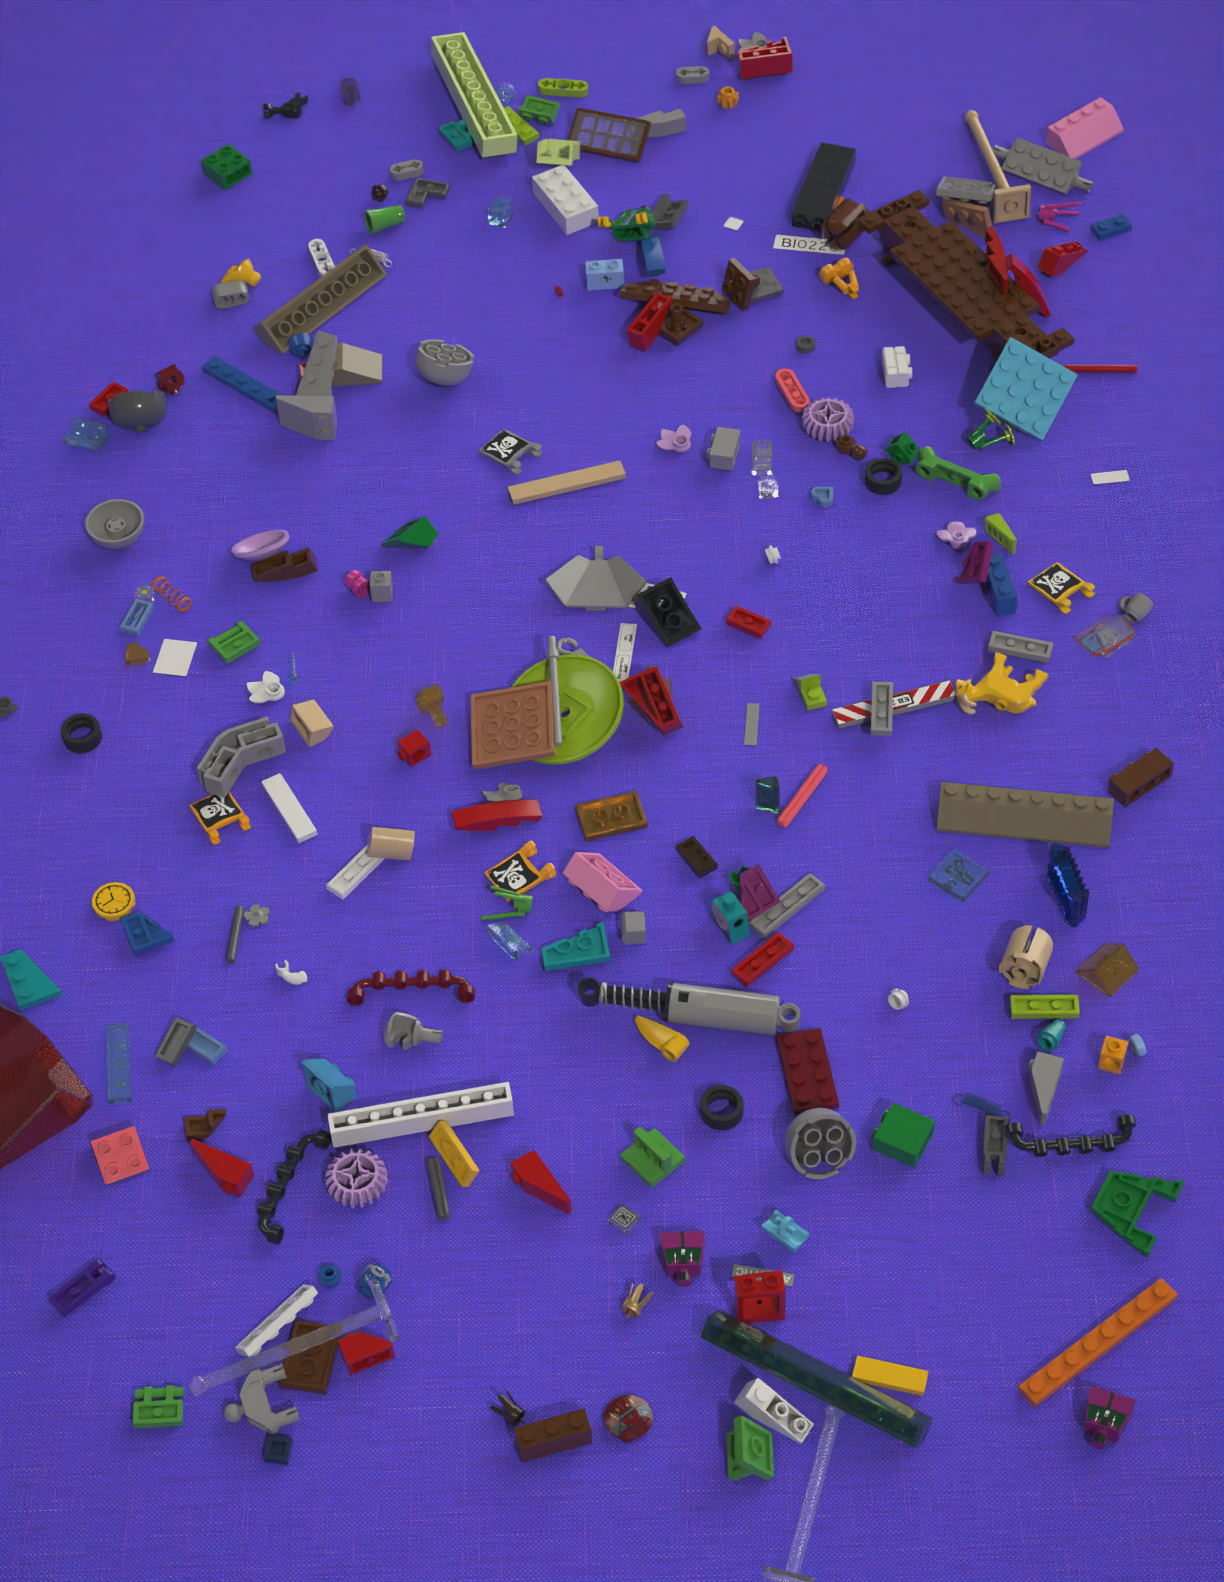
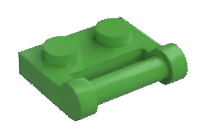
M242 620L237 622L236 626L217 637L207 639L210 649L214 650L226 664L261 645L260 639Z

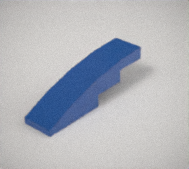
M650 233L647 239L640 240L647 276L666 274L658 233Z

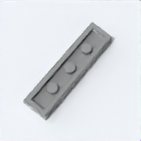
M809 873L779 897L780 903L748 922L749 928L765 939L825 890V884Z

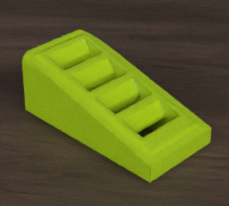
M999 513L987 516L984 522L985 532L1009 553L1014 554L1016 552L1017 539Z

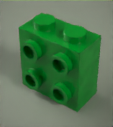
M230 144L223 146L201 160L203 174L224 191L253 174L251 161Z
M893 1103L889 1110L886 1109L884 1111L880 1127H876L872 1133L873 1150L915 1168L934 1134L935 1120Z

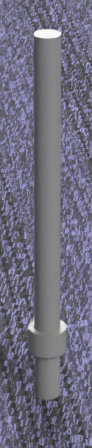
M549 636L546 655L547 661H549L550 681L552 682L555 746H561L562 730L557 665L559 651L556 649V637Z

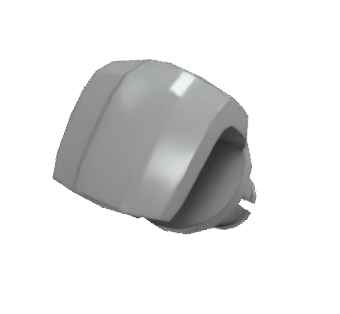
M396 1012L387 1021L383 1037L387 1047H394L396 1043L403 1040V1051L412 1046L418 1047L421 1041L441 1044L443 1030L423 1028L422 1021L418 1020L417 1017Z

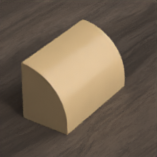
M314 699L292 705L290 721L309 747L324 741L330 735L334 726Z
M372 827L368 835L367 857L410 861L415 831Z

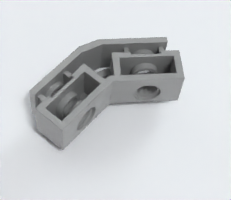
M267 716L227 729L217 736L196 768L199 782L202 785L205 784L206 792L225 798L247 765L286 753L284 738L277 722L270 724Z

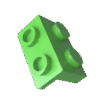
M527 95L523 107L519 106L518 111L525 120L530 121L533 119L542 124H554L561 105L559 102Z

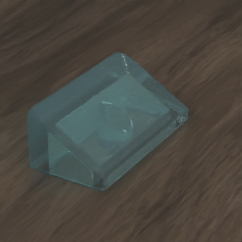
M505 921L487 926L488 935L515 961L532 950V947Z

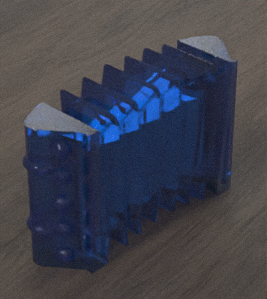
M1053 843L1049 851L1047 881H1050L1054 895H1057V900H1060L1059 906H1062L1061 911H1064L1063 917L1065 922L1071 927H1077L1086 918L1089 890L1085 889L1084 877H1080L1081 870H1077L1078 864H1075L1076 858H1072L1073 853H1070V846L1066 847Z

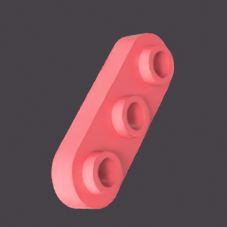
M778 370L775 374V382L793 411L803 412L804 408L808 406L809 397L792 370Z

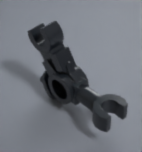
M297 92L295 98H291L282 107H273L269 103L263 104V110H269L264 111V118H271L273 114H282V116L287 118L293 117L298 119L302 115L301 107L308 103V95L301 98L300 92Z

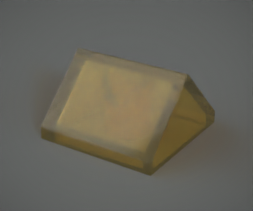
M1124 943L1104 944L1076 969L1077 974L1109 998L1139 971Z

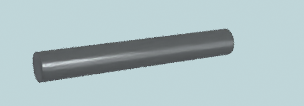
M240 905L236 906L226 959V962L229 964L235 963L244 912V907Z

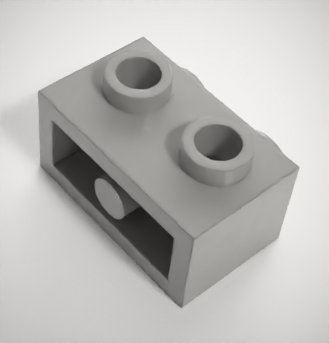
M717 427L716 434H712L711 437L712 447L708 448L707 451L710 468L733 471L741 444V430Z

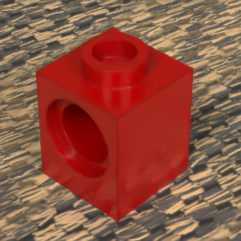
M419 730L397 741V755L402 762L405 761L410 767L431 756L430 742Z

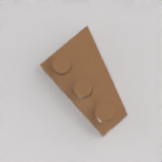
M952 199L942 201L947 219L985 239V228L992 226L988 207Z

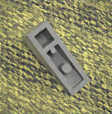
M1037 1051L1035 1060L1031 1059L1027 1072L1031 1073L1030 1084L1040 1125L1045 1126L1062 1074L1064 1058Z

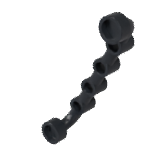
M1132 1114L1117 1117L1118 1129L1123 1130V1133L1118 1136L1105 1134L1100 1137L1081 1136L1077 1139L1062 1137L1050 1141L1037 1139L1032 1142H1024L1020 1138L1024 1134L1022 1123H1009L1004 1126L1005 1136L1011 1138L1016 1148L1022 1151H1033L1035 1157H1044L1048 1155V1150L1055 1149L1057 1155H1067L1071 1153L1070 1148H1079V1153L1087 1154L1093 1152V1147L1101 1146L1103 1152H1111L1116 1149L1115 1145L1126 1143L1132 1135V1128L1136 1126V1120Z
M320 1130L317 1134H308L301 1138L296 1147L292 1145L288 1147L286 1158L290 1160L287 1165L280 1164L278 1166L276 1175L280 1179L277 1184H269L267 1196L270 1199L268 1203L261 1202L257 1209V1214L261 1216L258 1223L259 1230L263 1235L267 1236L269 1243L279 1245L283 1239L284 1227L273 1224L269 1228L268 1222L274 1217L276 1206L279 1200L283 1199L288 1182L294 1178L295 1168L298 1162L303 1160L305 1148L308 1144L315 1143L316 1148L328 1149L331 1142L330 1132Z

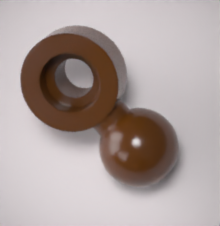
M844 435L837 439L836 448L839 453H852L853 458L856 460H863L867 456L866 447L856 445L853 437Z

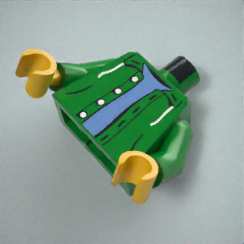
M645 205L637 209L626 210L616 221L609 220L608 216L598 217V226L613 230L617 242L647 239L651 229L656 226L654 216Z

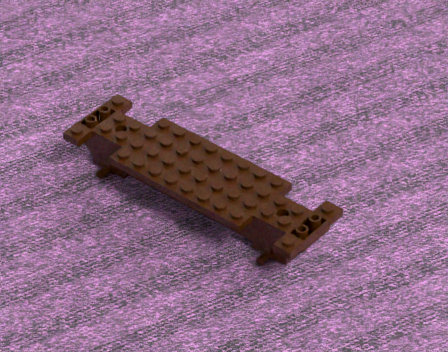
M920 190L858 218V224L868 234L878 230L883 241V249L889 254V256L881 259V263L884 266L892 262L899 264L977 341L982 340L992 350V357L995 360H998L1010 337L1049 359L1058 355L1059 351L1074 344L1075 338L1064 328L1047 335L1028 317L1039 312L1040 305L1027 292L1015 284V281L1009 275L1007 293L1003 294L987 270L988 258L986 253L957 225L949 221L935 227L925 218L919 210L929 206L930 200Z

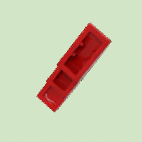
M993 226L985 228L986 257L988 258L987 270L1003 294H1005L1008 289L1006 254L1000 238Z
M1010 253L1006 257L1008 269L1014 274L1015 284L1027 292L1040 305V312L1049 318L1051 316L1050 308L1041 286L1024 263L1014 254Z
M510 800L455 810L451 812V817L455 830L495 831L497 826H518L520 821H540L542 813L538 800Z

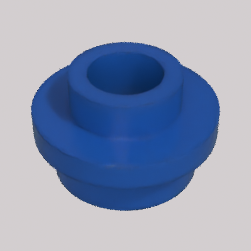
M332 1264L323 1266L318 1272L319 1282L327 1288L335 1287L342 1277L341 1270ZM329 1273H333L332 1276H326Z

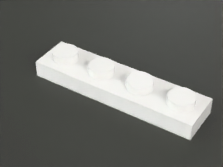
M303 1284L235 1347L239 1355L250 1357L260 1352L261 1346L267 1340L275 1338L279 1334V1329L284 1324L292 1322L299 1310L308 1307L313 1302V1298L318 1294L314 1286Z

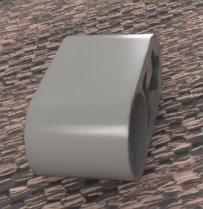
M242 280L217 284L212 288L214 303L218 308L223 309L243 305L249 301L247 286Z

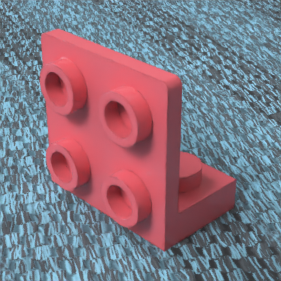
M135 1126L90 1141L105 1184L113 1183L149 1169Z

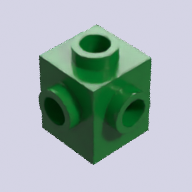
M907 432L893 436L884 448L892 460L898 462L899 465L912 463L916 459L915 455L920 450Z

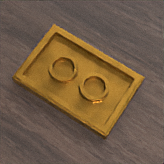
M637 791L575 804L585 841L648 828Z

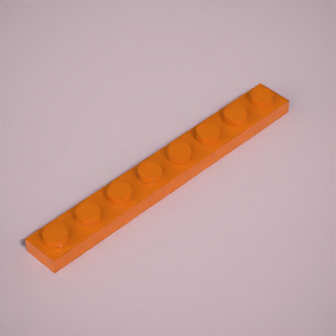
M1160 1278L1020 1384L1018 1391L1035 1408L1174 1302L1178 1294Z

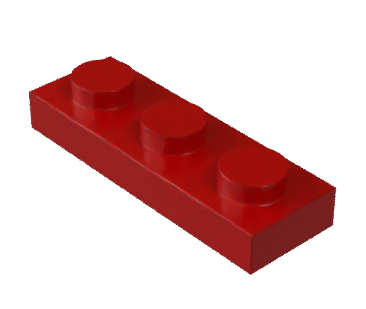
M778 932L731 969V975L745 987H748L794 950V944Z

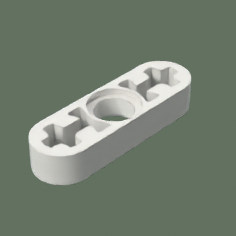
M321 239L311 240L308 243L309 253L319 276L327 272L324 268L327 267V270H329L334 264L324 241ZM320 258H326L324 261H318Z

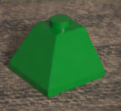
M425 515L405 523L383 541L381 545L388 548L418 549L424 547L426 549L435 543L434 539L439 534Z

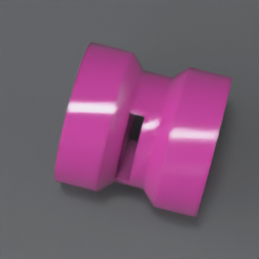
M358 570L351 571L345 577V586L352 590L353 594L358 598H362L370 592V581L364 578Z

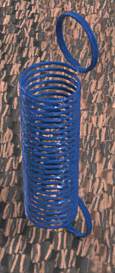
M966 1093L963 1103H961L976 1107L990 1114L993 1113V1115L996 1114V1116L997 1113L998 1116L1001 1113L997 1103L970 1093Z

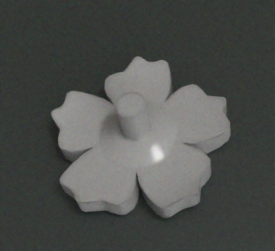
M253 904L249 908L250 911L244 912L243 916L249 922V926L255 927L268 923L269 907L265 908L263 906L260 908L259 904Z

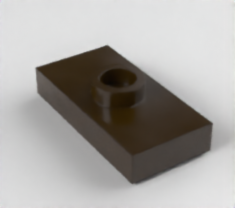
M694 836L676 845V851L699 878L718 869V864Z

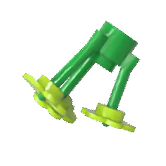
M986 407L984 409L988 412L986 414L988 418L966 437L969 444L975 450L979 447L983 450L987 446L1004 439L1007 442L1010 441L1013 446L1015 445L1013 433L1007 424L1005 425V431H1003L1004 435L985 442L987 437L983 432L984 429L992 422L999 423L1000 425L1005 423L1003 420L995 417V413H991Z

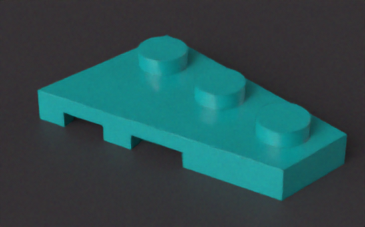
M22 949L0 956L20 1011L62 996L61 990Z

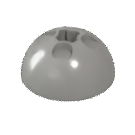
M108 500L98 504L88 513L85 526L90 538L96 544L109 550H121L134 544L140 537L144 528V514L137 504L129 500Z

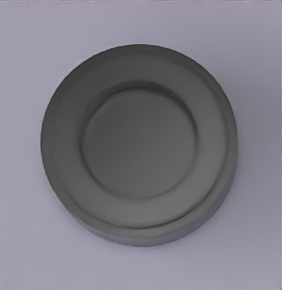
M810 336L798 338L796 341L797 351L802 354L813 352L815 350V340Z

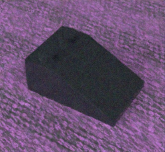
M671 577L637 594L633 600V604L642 619L666 648L702 629Z

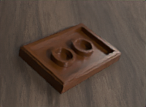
M296 1320L283 1365L287 1378L279 1380V1388L326 1395L339 1348L337 1340L341 1339L343 1333L342 1327Z

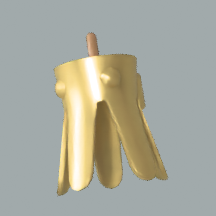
M631 1283L628 1298L622 1304V1311L627 1314L626 1319L629 1316L638 1318L641 1314V1309L653 1296V1292L648 1293L638 1304L643 1290L642 1284L637 1286L630 1299L633 1288Z

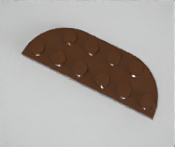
M649 279L648 282L627 283L620 290V298L649 302L658 292L672 297L671 305L677 303L687 308L727 314L730 312L729 299L723 294L714 291L712 287L699 288L692 284L679 285L676 282L665 283L657 279Z

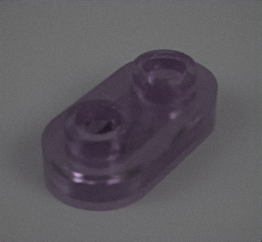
M353 78L342 79L339 84L343 102L349 106L358 104L360 102V93L357 81Z

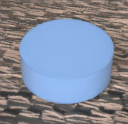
M1139 1034L1130 1036L1128 1040L1135 1056L1141 1057L1146 1055L1147 1050Z

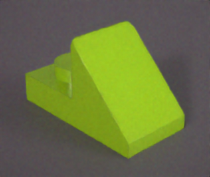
M813 673L794 678L807 711L827 706V699L821 688V675Z

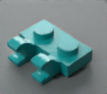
M464 118L458 123L451 121L438 128L439 134L456 152L471 146L472 142L474 143Z

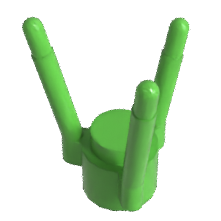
M490 886V889L495 891L494 895L514 900L513 909H518V911L481 916L480 920L516 916L524 917L525 913L531 912L533 896Z

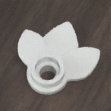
M269 671L264 672L263 681L247 683V688L252 694L249 700L254 703H264L268 700L276 701L285 694L279 677Z

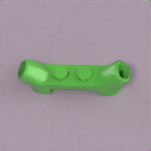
M923 447L918 452L919 463L916 465V472L926 480L933 482L936 477L967 489V496L979 501L985 499L989 493L998 492L1001 487L999 475L996 473L981 475L938 458L932 447Z

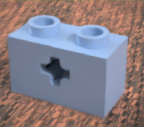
M622 259L585 262L587 291L624 287Z

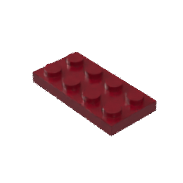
M821 1028L777 1035V1044L794 1115L813 1108H839L838 1096Z

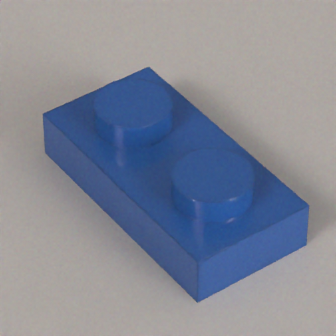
M1123 213L1091 224L1090 230L1100 241L1132 230V223Z

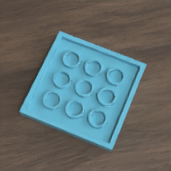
M1010 337L976 398L974 405L983 410L986 407L991 413H995V417L1042 442L1078 374Z

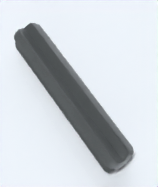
M437 1157L427 1160L438 1219H449L450 1211L440 1161Z

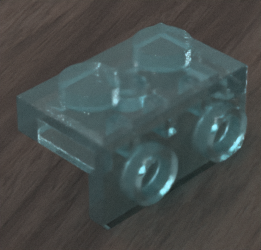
M73 418L71 419L70 431L63 435V443L69 444L71 447H86L91 451L99 450L107 443L108 425Z

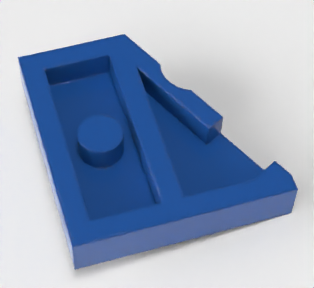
M141 911L120 919L135 956L175 942L171 932L167 933L161 929L157 922L150 920Z

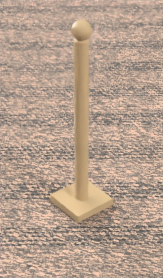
M974 110L968 111L965 114V121L969 124L998 186V189L994 190L993 222L1000 223L1029 218L1030 184L1015 187L1009 186L980 124L978 113Z

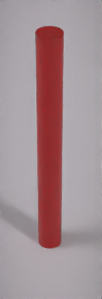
M1062 365L1072 372L1137 373V365Z

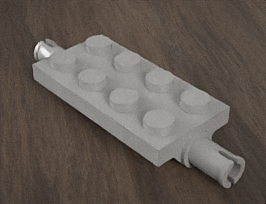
M1018 137L1010 150L998 145L993 149L996 157L1005 160L1001 168L1002 171L1065 196H1067L1070 189L1075 187L1088 193L1091 192L1089 188H1093V181L1080 177L1079 170L1083 164L1074 158Z

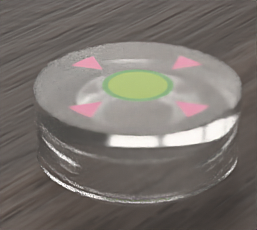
M140 585L134 591L135 599L152 602L155 599L154 588L150 585Z

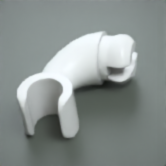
M284 960L285 968H279L277 964L275 965L277 975L283 977L288 983L300 985L307 981V975L304 971L298 973L289 972L287 960Z

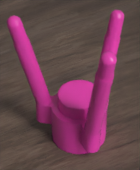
M1082 203L1041 205L1039 220H1043V224L1069 232L1070 228L1052 222L1051 219L1055 220L1056 214L1079 215V212L1056 210L1054 208L1081 206Z

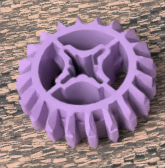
M828 396L827 399L821 397L819 401L814 399L813 403H808L807 408H804L802 422L807 435H811L813 439L818 438L819 441L826 440L828 443L829 440L836 442L837 438L848 435L852 431L854 417L849 404H845L843 400L838 401L837 398L830 399Z
M360 1148L357 1153H354L350 1149L347 1155L342 1152L341 1158L334 1157V1164H329L328 1171L325 1174L326 1188H328L329 1195L334 1197V1201L336 1203L341 1202L344 1207L350 1204L352 1209H354L356 1204H359L363 1209L364 1203L368 1202L372 1205L373 1198L379 1200L380 1193H385V1186L388 1183L387 1169L384 1162L379 1160L377 1154L372 1156L369 1150L363 1153Z

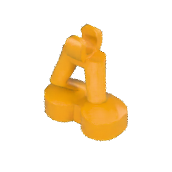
M842 258L837 264H828L820 270L819 278L824 284L834 282L852 300L858 298L856 292L859 291V283L853 270L854 264L849 258ZM849 276L850 283L846 284L842 278Z

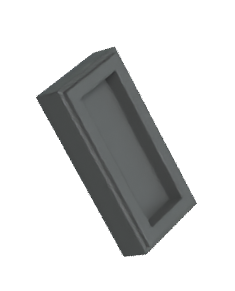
M176 1017L155 1057L176 1067L197 1027Z

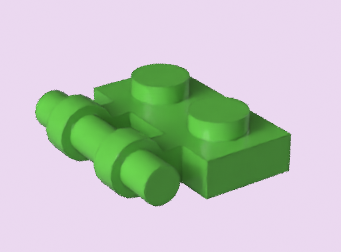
M167 1385L166 1388L145 1386L144 1389H135V1399H144V1401L134 1402V1429L183 1426L184 1403L182 1399H174L175 1397H184V1387ZM153 1398H165V1400L153 1401Z

